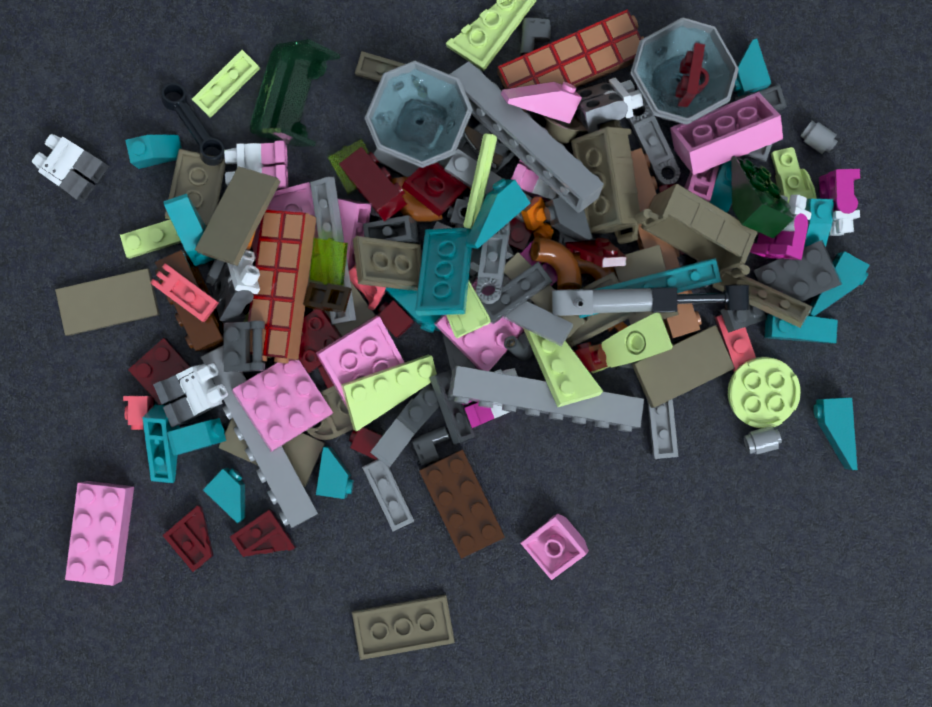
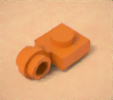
M535 196L530 200V204L521 211L527 229L535 230L534 237L551 239L554 231L549 224L543 223L546 220L544 201L542 197Z

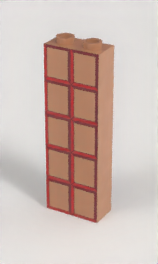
M627 9L498 66L497 74L504 89L556 82L561 85L563 82H567L577 89L633 64L639 42L644 37H640L637 30V20L634 15H630Z
M266 210L261 219L255 267L260 272L258 278L260 291L258 294H253V300L250 302L248 322L265 321V329H262L263 361H267V357H274V362L289 364V359L298 360L305 311L303 303L308 288L317 218L308 213ZM250 330L251 355H253V330Z

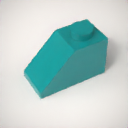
M754 39L746 48L737 65L739 71L733 91L737 92L738 97L766 89L772 84L758 40Z
M144 135L125 140L130 163L138 169L177 160L179 149H182L179 135Z
M220 418L167 432L174 456L227 441Z
M329 446L323 447L316 495L345 499L348 494H352L354 480L350 479L351 473Z
M224 468L203 491L233 520L239 523L246 517L245 483L241 481L242 475L234 468L231 470Z

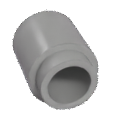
M811 121L800 135V137L805 139L803 142L821 154L824 151L829 153L838 142L834 139L837 134L818 122L816 124L814 121Z
M772 426L751 431L743 437L747 452L749 454L754 453L755 455L779 449V443H782L778 429L774 430Z

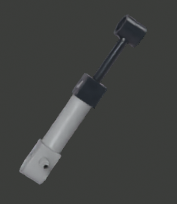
M724 285L723 293L677 294V287L672 286L636 289L552 290V313L556 316L593 315V313L677 312L678 304L723 303L724 310H749V285Z

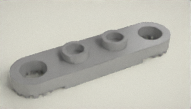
M643 99L642 107L644 114L640 116L633 115V117L627 119L644 154H647L649 157L650 167L656 180L661 185L675 184L680 177V168L674 159V155L655 116ZM662 169H672L674 177L670 180L664 179L661 174Z
M510 222L482 245L476 293L480 301L485 304L495 303L501 296ZM487 286L495 288L494 294H491L492 296H485L482 294V290Z

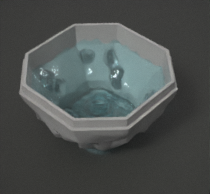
M680 18L640 40L631 75L654 116L688 125L730 102L739 68L716 27ZM695 43L705 44L702 68L709 74L708 84L695 96L688 107L678 106L679 98L675 97L678 82L675 78L682 79L683 74L679 73L681 60L685 58L687 50L690 51Z
M412 61L383 73L365 115V121L378 150L423 168L455 154L473 109L459 78L420 62ZM418 119H423L424 123L418 125L415 121Z

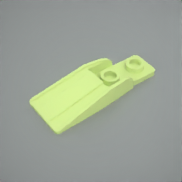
M790 147L772 152L771 157L776 171V185L781 190L779 194L788 197V204L791 195H801L807 199H817L815 188L808 172L799 167L794 148Z
M469 281L465 314L446 315L456 338L491 322Z
M654 313L603 341L601 345L606 354L608 367L591 372L597 373L609 367L612 368L637 362L671 350L673 346L661 314Z

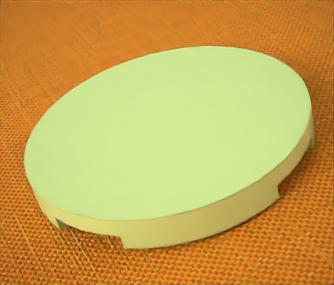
M771 357L753 358L740 365L732 375L728 386V401L732 411L741 421L756 428L779 426L796 410L800 400V384L796 374L785 363Z

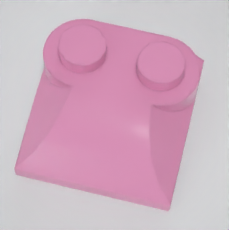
M559 514L552 516L545 524L521 542V545L551 580L584 557L589 551L580 533L566 517Z

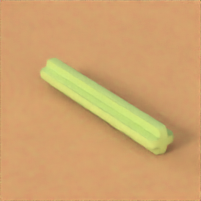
M486 133L482 138L464 220V227L472 229L484 201L497 142V136Z

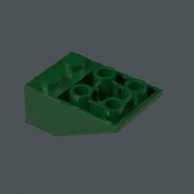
M733 156L731 158L732 209L741 225L774 239L794 220L789 210L791 207L780 196L781 190L771 181V174L763 166L757 167L746 158L743 160Z

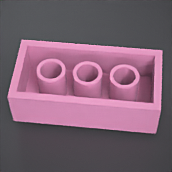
M759 92L717 108L688 125L678 124L670 128L674 151L693 175L730 161L733 156L740 157L749 154L752 151L783 139L781 115Z
M92 481L77 484L65 580L111 586L122 581L134 486Z

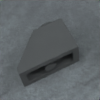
M561 197L545 202V216L550 221L552 227L578 242L592 239L584 210L580 213L576 212Z
M409 215L387 219L385 222L380 220L363 224L364 237L419 244L417 221Z

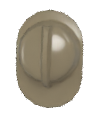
M575 114L570 124L544 116L547 120L545 129L558 143H571V140L576 137L579 131H587Z

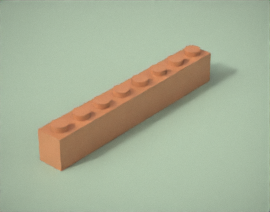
M642 148L631 151L640 212L649 209L654 196L657 195L655 190L658 189L654 176H650L648 169L650 167L649 157L647 154H643ZM639 225L637 243L640 250L660 245L666 269L682 267L677 259L680 256L677 248L645 231ZM688 290V291L680 292V293H677V294H693V293H692L691 290ZM678 304L679 315L662 319L670 339L700 330L699 325L702 324L698 311H694L692 304Z

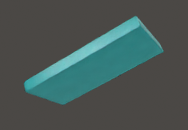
M447 228L425 230L415 309L417 316L465 314L472 248H467L465 242L471 229Z

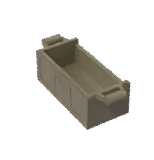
M611 120L601 124L600 130L573 139L571 142L574 157L579 159L592 174L598 176L604 184L599 198L584 209L591 234H609L614 232L618 243L625 244L638 240V227L642 223H638L635 220V215L640 213L628 138V135L631 134V129L622 128L619 120ZM633 229V232L621 235V230Z
M675 184L655 195L649 209H645L635 215V220L638 223H642V229L699 262L716 258L719 273L724 271L731 274L734 278L749 274L750 268L744 264L757 231L741 225L737 218L681 185Z

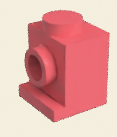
M123 396V401H128V406L125 407V419L128 420V425H131V430H144L142 417L154 406V398L152 396Z

